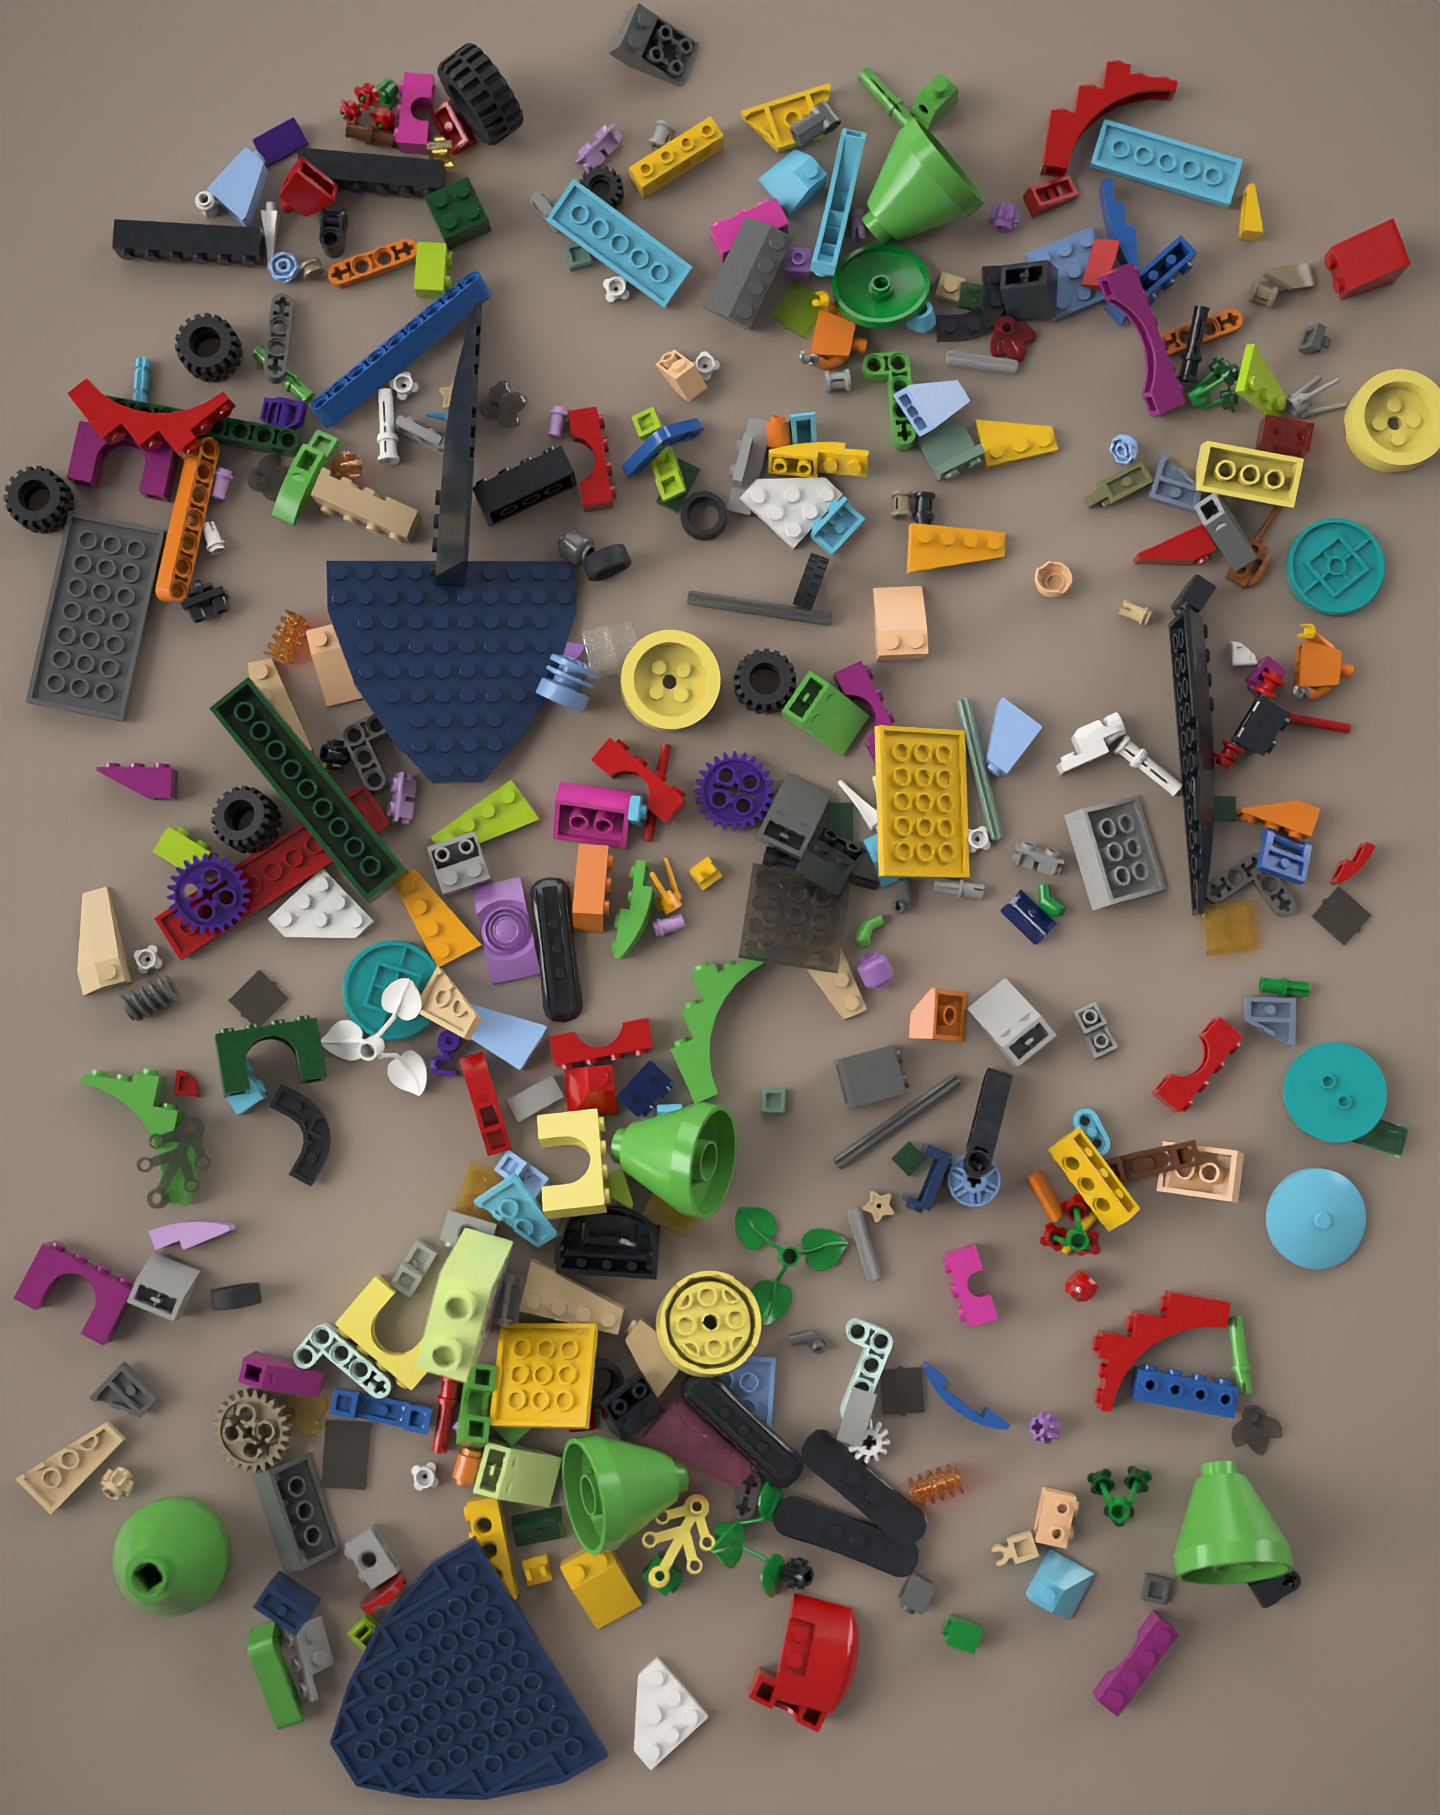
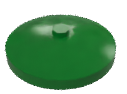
M872 244L856 249L842 259L832 278V295L838 310L855 324L875 329L899 326L914 318L925 306L930 290L929 273L923 261L910 250L893 244Z

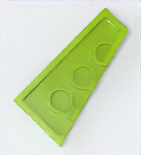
M510 780L431 836V839L435 844L475 831L481 844L541 820L512 780Z

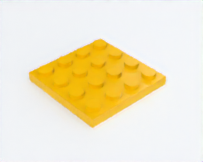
M509 1323V1327L500 1326L490 1426L589 1429L599 1326L595 1323Z

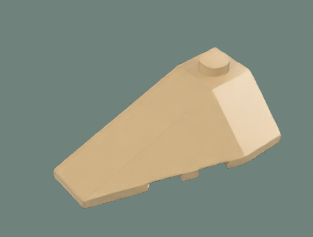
M108 887L83 893L77 973L83 996L133 982Z

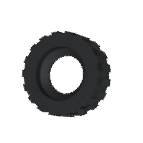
M814 553L810 554L793 605L812 610L830 559Z

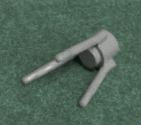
M1316 376L1297 392L1289 395L1290 398L1286 402L1290 413L1294 417L1299 415L1303 419L1309 415L1347 407L1348 403L1344 402L1309 410V407L1313 405L1311 398L1339 383L1341 379L1336 378L1309 394L1307 392L1304 393L1320 380L1321 377Z

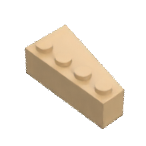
M322 467L311 493L321 508V512L332 517L335 514L344 517L343 520L355 526H357V523L365 525L366 530L377 535L380 532L385 533L394 542L400 544L403 541L411 542L421 519L418 510L389 497L382 500V496L367 487L360 490L356 484L352 483V480L343 476L340 480L333 478L330 474L331 471Z
M534 1258L531 1260L519 1311L567 1323H595L599 1326L598 1330L618 1335L625 1306L591 1290L576 1280L574 1281L561 1273H556L555 1269L542 1264Z

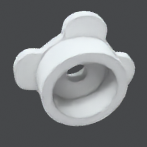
M621 276L604 280L603 287L606 289V300L612 303L616 299L626 300L629 297V291L626 290L625 286L627 280Z
M706 351L700 353L696 362H692L696 365L705 381L709 380L711 374L720 367L719 362L714 360Z
M407 371L397 375L389 383L390 388L397 392L399 400H406L409 394L416 393L419 389L418 384L412 381L411 374Z
M980 826L979 829H968L970 853H974L979 849L988 850L990 848L991 842L988 841V829L986 827ZM976 837L980 839L979 842L975 841Z
M150 945L147 949L135 951L134 958L139 966V972L147 973L150 969H159L162 966V960L157 955L158 948L156 946ZM147 957H150L149 962L146 961Z
M429 1462L425 1466H413L411 1473L414 1475V1488L420 1491L428 1487L435 1488L438 1485L439 1479L435 1475L436 1465ZM423 1474L427 1475L426 1479L423 1478Z

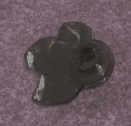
M500 381L490 387L488 396L481 401L480 411L488 420H496L504 427H516L520 425L516 413L526 406L527 398L521 393L510 392L508 381ZM488 405H494L497 409H490Z
M270 454L263 457L259 461L258 467L252 469L247 475L249 487L256 492H262L266 499L276 502L281 486L289 471V468L280 466L281 456ZM262 476L264 481L258 482L255 477Z
M1258 1405L1247 1406L1242 1412V1420L1237 1422L1232 1430V1442L1235 1447H1241L1247 1443L1260 1456H1263L1266 1452L1270 1438H1281L1283 1436L1280 1423L1275 1418L1267 1416L1266 1411ZM1257 1413L1258 1419L1252 1422L1250 1420L1251 1414Z

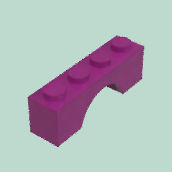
M859 661L835 672L833 678L839 691L848 699L864 703L872 712L874 729L867 738L865 745L876 765L875 726H893L892 723L895 721L889 709L885 710L882 704L884 697L879 687L874 688L871 681L873 674L869 666H864L862 661Z
M1153 1610L1138 1629L1136 1641L1126 1658L1115 1669L1107 1671L1092 1691L1096 1700L1118 1717L1180 1633L1174 1626Z

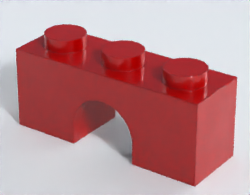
M759 1666L748 1688L749 1698L771 1710L773 1706L781 1708L795 1718V1722L819 1733L828 1713L773 1699L772 1693L776 1674Z

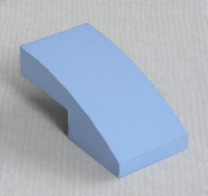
M511 1150L506 1151L494 1169L505 1179L516 1172L536 1200H539L542 1196V1187L548 1186L552 1181L551 1178Z

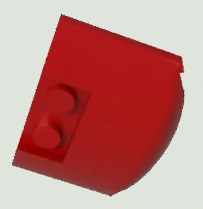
M793 1593L772 1693L773 1699L829 1714L836 1710L835 1708L845 1698L850 1689L858 1663L859 1632L853 1608Z

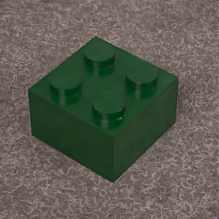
M469 177L424 196L430 215L443 242L447 244L448 250L491 231L488 217Z

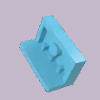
M845 496L840 501L835 499L827 508L829 513L823 519L821 517L817 518L810 527L812 529L810 538L830 556H833L865 521V518L847 503L848 499Z

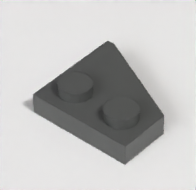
M123 1362L89 1398L94 1402L99 1400L111 1404L110 1407L114 1409L126 1410L129 1414L141 1417L153 1406L160 1396L126 1362Z

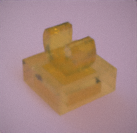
M444 135L434 136V142H427L429 159L444 160L445 166L455 165L451 140L444 141Z

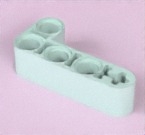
M860 1318L849 1320L845 1327L849 1340L864 1348L840 1405L842 1419L852 1387H855L859 1382H865L868 1384L867 1392L874 1393L893 1345L892 1337L887 1330ZM856 1324L862 1325L864 1327L863 1334L860 1337H853L850 1333L852 1326ZM879 1334L887 1336V1343L882 1347L874 1345V1339ZM875 1358L878 1364L874 1370L864 1368V1363L867 1359Z
M323 1323L314 1328L294 1352L293 1359L295 1364L304 1369L311 1367L325 1355L375 1398H384L394 1388L395 1382L391 1374L379 1369L375 1364L376 1361L370 1356L362 1354L357 1349L356 1344L350 1339L344 1338L337 1331V1328L330 1323ZM320 1329L326 1330L329 1333L328 1342H323L319 1339L318 1332ZM339 1346H344L348 1349L349 1355L347 1358L339 1357L337 1353ZM303 1349H308L312 1352V1361L307 1362L302 1358ZM362 1362L367 1365L368 1373L366 1375L358 1373L356 1369L357 1363ZM375 1372L376 1375L373 1377V1379L370 1382L367 1381V1379ZM384 1380L386 1382L384 1388L379 1390L377 1388L378 1382Z

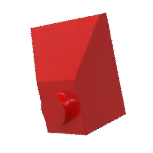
M614 1065L564 1069L567 1112L597 1109L599 1116L618 1115Z

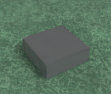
M1145 1573L1140 1599L1167 1606L1171 1579Z

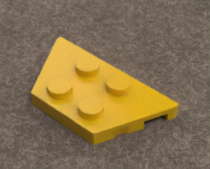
M830 83L742 110V119L777 153L799 146L792 138L789 131L790 126L809 115L811 110L820 102L829 101ZM822 133L810 142L822 139L824 134Z

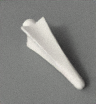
M266 202V211L261 210L267 249V268L271 258L274 256L281 215L276 211L275 202Z
M839 780L838 784L851 799L869 829L875 828L877 830V810L859 797L843 780Z

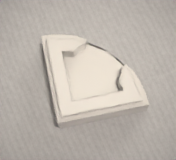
M1231 641L1229 643L1231 667L1257 665L1255 655L1246 646L1239 642Z

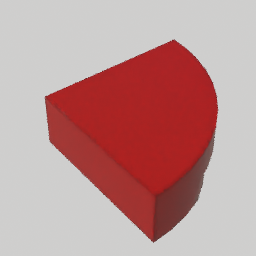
M177 1070L173 1095L200 1097V1087L197 1080L190 1073Z

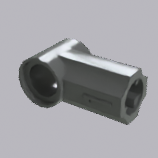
M828 100L817 104L809 115L790 126L789 131L796 144L802 147L822 133L827 135L834 131L841 124V120Z

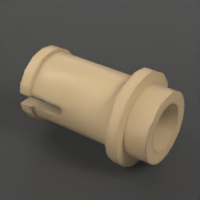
M1124 600L1122 605L1124 608H1121L1119 611V615L1139 622L1138 625H1141V623L1146 625L1152 611L1147 610L1148 607L1142 608L1127 600Z

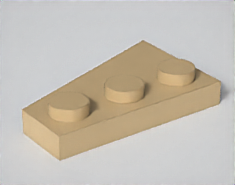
M437 966L421 994L422 1008L419 1014L470 1041L482 1018L444 970Z

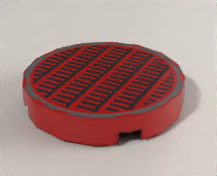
M398 1572L373 1588L360 1603L364 1613L372 1614L376 1611L374 1607L377 1605L382 1607L391 1602L403 1590L404 1584L407 1583L404 1575Z

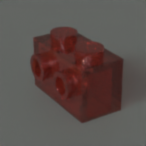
M1266 414L1259 424L1255 450L1304 458L1310 452L1314 423Z

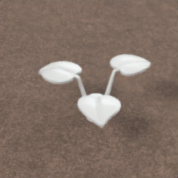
M402 978L391 983L383 992L381 999L382 1007L385 1011L393 1013V1015L377 1034L367 1039H362L363 1031L356 1023L350 1020H341L333 1025L321 1039V1045L330 1053L350 1061L358 1060L359 1058L366 1061H371L376 1057L379 1059L395 1058L389 1063L387 1069L390 1081L396 1087L420 1096L426 1087L428 1078L424 1059L412 1050L405 1051L401 1057L397 1053H383L385 1044L381 1036L393 1023L397 1015L403 1020H411L419 1014L422 1008V999L415 984L408 978Z

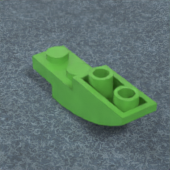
M317 429L308 445L303 443L281 486L272 517L295 526L312 498L311 493L322 467L325 468L340 444L338 438Z
M636 860V864L631 868L630 877L634 881L633 889L629 890L627 898L630 909L620 908V914L617 913L615 917V928H618L617 938H614L612 941V953H615L614 958L625 959L640 940L650 920L657 894V888L648 886L650 862Z

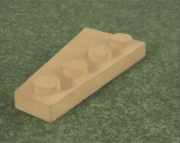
M271 658L247 663L250 679L257 684L310 751L314 752L274 660Z
M829 919L783 937V940L844 1020L867 1010Z
M107 1421L20 1475L15 1480L52 1515L126 1438Z

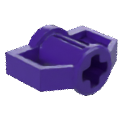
M264 397L260 419L267 425L296 430L304 425L308 404L304 401L283 397ZM276 406L273 423L270 424L272 408ZM297 408L294 423L290 424L293 410Z

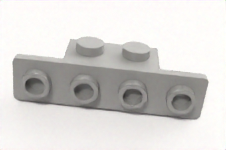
M750 417L742 440H737L734 454L738 455L737 463L731 464L729 478H733L727 505V511L746 516L751 515L752 510L739 498L756 479L760 478L767 449V421Z
M318 1614L306 1620L297 1636H294L285 1629V1634L283 1635L285 1645L291 1653V1667L298 1678V1692L301 1697L312 1702L318 1700L312 1675L334 1664L321 1615Z

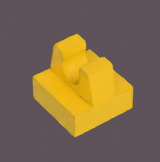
M706 857L688 871L702 891L723 877L709 857Z
M547 1553L522 1559L521 1562L528 1586L553 1580Z

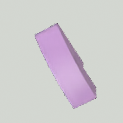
M196 1220L174 1223L148 1232L155 1250L180 1241L184 1250L236 1228L231 1223Z

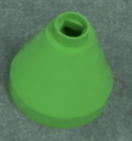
M913 117L898 131L867 201L870 211L861 219L870 232L884 245L892 236L897 241L970 217L985 203V200L944 146L920 120Z
M701 1102L634 1122L627 1129L620 1128L616 1131L611 1144L612 1160L615 1163L621 1164L622 1169L681 1214L702 1219L710 1218L719 1210L726 1198L732 1182L737 1155L735 1120L731 1111L726 1106Z
M595 1434L572 1438L568 1440L564 1448L562 1480L566 1506L574 1532L582 1547L590 1555L594 1556L617 1550L674 1504L678 1499L679 1493L688 1490L689 1478L683 1459L680 1456L671 1457L666 1451Z
M1214 1461L1202 1464L1200 1466L1202 1477L1197 1478L1194 1482L1173 1556L1176 1579L1188 1584L1225 1585L1262 1581L1292 1572L1294 1566L1289 1543L1247 1476L1238 1473L1236 1462Z
M166 1497L155 1500L141 1508L124 1524L118 1534L113 1550V1570L122 1593L139 1609L152 1615L163 1617L181 1616L204 1605L223 1584L231 1562L230 1539L221 1519L203 1503L186 1497Z

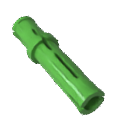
M869 66L860 71L857 76L858 79L886 108V113L889 116H893L902 127L907 124L913 116L903 106V101L900 98H896L870 70Z
M259 345L253 351L252 357L264 366L266 348L263 345ZM274 362L272 374L275 375L278 371V362ZM287 369L286 378L281 382L284 385L283 388L295 395L300 401H304L306 404L311 403L315 393L301 382V378L297 374H293Z
M1235 1315L1236 1326L1234 1325L1233 1316H1229L1228 1331L1233 1360L1231 1371H1234L1236 1387L1239 1388L1238 1394H1244L1243 1383L1246 1394L1253 1393L1249 1370L1252 1368L1247 1358L1243 1316Z

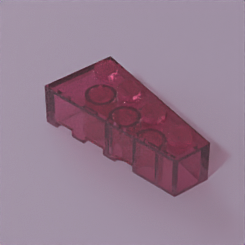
M678 1394L646 1428L641 1440L647 1445L735 1490L753 1469V1465L710 1424L693 1411Z

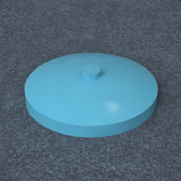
M1306 1168L1290 1174L1278 1184L1268 1202L1266 1227L1273 1246L1285 1259L1304 1268L1326 1269L1345 1261L1356 1250L1365 1231L1366 1211L1359 1191L1346 1177L1331 1170Z

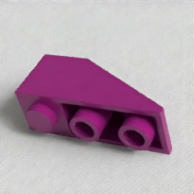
M105 763V767H96V771L150 800H177V771L170 768V764L156 763L154 767H145V764L130 763L129 767H120L118 763Z
M254 1351L243 1358L238 1382L262 1390L318 1398L325 1372L312 1368H300L293 1362Z

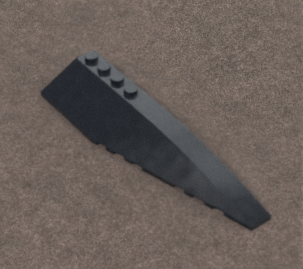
M477 300L463 343L448 411L441 491L436 490L435 505L440 506L439 514H434L433 529H438V537H433L432 552L437 553L436 561H431L430 576H435V585L465 587L482 319V301Z
M1184 608L1168 624L1180 774L1181 783L1183 784L1182 798L1192 916L1203 914L1213 843L1215 764L1211 712L1214 710L1213 697L1209 696L1212 677L1211 673L1207 672V663L1210 660L1209 649L1205 648V639L1208 636L1207 625L1203 624V617L1191 608Z

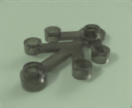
M195 1116L186 1117L181 1121L178 1129L162 1135L153 1134L149 1137L148 1143L154 1149H161L165 1143L181 1139L177 1148L151 1158L142 1157L137 1162L138 1170L144 1173H148L154 1167L169 1162L157 1188L151 1190L147 1195V1203L150 1207L163 1209L168 1205L169 1195L167 1191L179 1166L185 1180L183 1183L184 1190L188 1193H196L200 1189V1182L195 1179L186 1153L190 1144H192L197 1156L195 1166L200 1170H207L211 1166V1159L206 1155L201 1140L205 1132V1125L200 1118ZM190 1124H194L196 1127L193 1133H188L187 1127ZM155 1137L161 1138V1144L159 1146L153 1145V1139ZM203 1157L207 1159L205 1167L199 1165V1160ZM148 1160L150 1163L149 1168L142 1169V1162ZM190 1181L196 1183L194 1190H189L187 1187ZM155 1194L161 1195V1201L159 1203L153 1202V1196Z

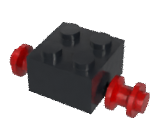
M1270 669L1269 673L1263 671L1264 681L1261 686H1254L1253 689L1261 694H1258L1232 736L1231 742L1223 739L1221 741L1224 745L1221 753H1214V757L1217 758L1215 763L1227 770L1230 766L1235 768L1236 763L1234 759L1236 755L1244 754L1245 750L1238 747L1239 744L1259 755L1264 756L1266 752L1269 754L1277 742L1274 738L1278 731L1283 732L1290 721L1287 717L1290 712L1267 700L1268 697L1275 701L1277 699L1274 694L1278 686L1284 687L1286 684L1282 681L1284 676Z

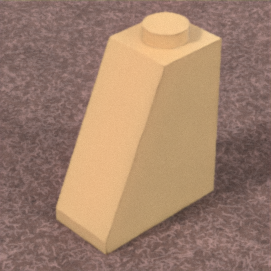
M642 1317L638 1322L633 1319L625 1330L628 1334L625 1341L641 1372L658 1398L679 1369L663 1353L657 1339L656 1328Z

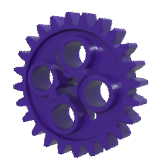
M736 751L733 752L732 758H729L726 752H724L723 760L721 761L715 756L714 765L709 762L706 763L708 771L700 770V774L704 779H696V783L701 788L695 789L694 793L701 795V797L697 798L695 802L697 804L703 803L699 812L707 811L708 814L705 820L708 821L714 818V827L719 823H723V831L727 829L728 825H731L733 832L736 831L738 825L745 831L746 823H749L754 828V819L756 818L762 822L763 817L760 813H768L769 809L765 805L773 803V800L768 798V796L773 795L775 790L768 789V787L774 781L766 780L770 771L762 772L764 763L762 762L756 766L755 756L750 761L746 760L747 755L745 752L741 758L737 757ZM729 771L733 775V779L727 783L722 782L719 779L720 773ZM748 777L755 779L756 787L753 789L745 788L743 786L744 779ZM713 785H720L721 787L729 790H732L734 786H737L738 792L755 795L756 798L751 799L741 794H736L735 797H731L730 791L713 788ZM715 795H723L726 798V803L723 806L714 805L712 799ZM740 801L748 802L750 810L746 813L739 812L736 809L737 803Z
M204 853L203 860L200 861L198 856L194 855L193 864L186 859L184 861L186 869L178 866L176 870L180 875H172L170 877L176 883L167 886L168 889L174 891V894L168 895L167 899L175 901L169 908L178 909L174 916L175 918L184 917L182 926L188 922L192 923L190 931L199 926L201 934L205 932L206 928H209L211 935H213L216 927L221 932H224L225 924L231 928L234 927L233 918L239 921L242 919L238 913L239 911L247 912L248 910L242 904L248 903L251 900L244 896L251 889L243 887L249 879L240 878L244 870L236 872L234 868L237 863L234 862L229 866L227 864V856L222 861H218L217 853L214 854L212 860L209 859L207 853ZM207 870H215L218 873L219 879L217 882L211 883L206 879L205 874ZM224 880L228 881L227 885L213 894V900L208 897L195 907L190 906V903L205 894L204 888L211 890ZM187 884L195 885L198 889L197 896H187L185 886ZM224 890L231 891L234 895L233 902L224 903L220 898L221 892ZM201 905H209L212 908L213 914L211 917H203L200 914L199 909Z

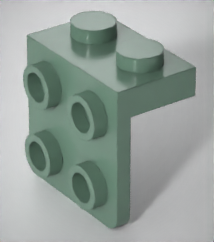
M959 418L920 436L918 439V444L938 482L944 479L950 480L959 475L960 471L978 466L985 454L981 443L976 446L974 445L962 420Z

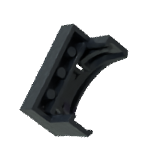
M607 1206V1213L560 1218L554 1250L556 1273L657 1280L661 1225L653 1224L636 1211L618 1206ZM585 1222L584 1240H583V1239H582V1224ZM635 1227L638 1228V1230H637V1242H636V1243H634V1242H635ZM590 1242H615L629 1246L590 1244Z

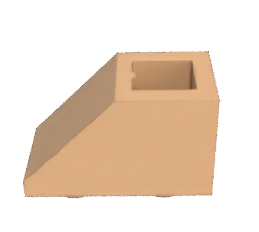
M676 350L664 354L661 360L655 364L678 395L688 402L708 388L696 365Z

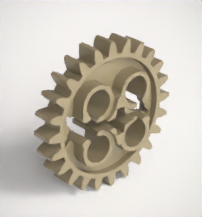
M248 1388L244 1392L241 1389L235 1392V1395L228 1396L226 1398L227 1401L219 1405L222 1410L214 1414L219 1418L212 1422L213 1426L218 1427V1430L213 1432L212 1435L219 1437V1440L214 1445L222 1446L223 1449L219 1452V1455L227 1453L226 1463L234 1460L235 1469L243 1464L244 1472L250 1470L251 1467L254 1473L261 1470V1468L264 1471L270 1468V1465L274 1466L279 1462L278 1459L286 1455L283 1450H287L291 1446L286 1442L293 1438V1435L287 1432L288 1429L293 1427V1424L286 1423L291 1414H283L282 1411L286 1408V1405L279 1407L277 1405L279 1397L271 1400L270 1391L262 1396V1389L258 1388L254 1392L252 1388ZM248 1407L253 1411V1417L249 1415L241 1419V1421L239 1417L227 1418L233 1414L236 1416L244 1414L248 1411ZM240 1421L241 1423L236 1426L239 1432V1436H237L233 1431V1426ZM266 1424H268L272 1428V1434L265 1439L264 1437L269 1434L266 1428ZM264 1439L266 1443L278 1442L272 1446L265 1444L258 1448L257 1452L252 1449V1443L256 1445Z

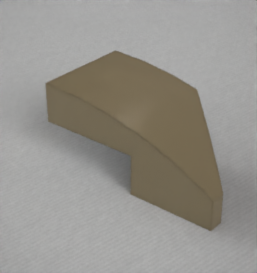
M1309 263L1279 266L1262 272V276L1265 279L1269 277L1277 284L1278 291L1280 292L1285 289L1289 291L1309 290L1315 286Z

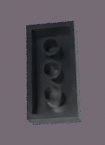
M561 445L557 448L556 446H551L545 449L542 455L538 457L525 458L520 462L519 466L512 469L511 467L504 468L498 472L497 476L491 479L483 478L475 483L476 486L472 490L489 527L577 486L574 470Z

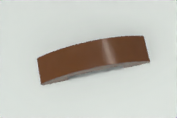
M1195 1140L1164 1145L1105 1160L1121 1183L1136 1178L1202 1165Z

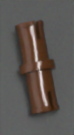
M347 122L345 138L364 141L370 146L377 144L394 149V132L376 129L374 125L367 127Z

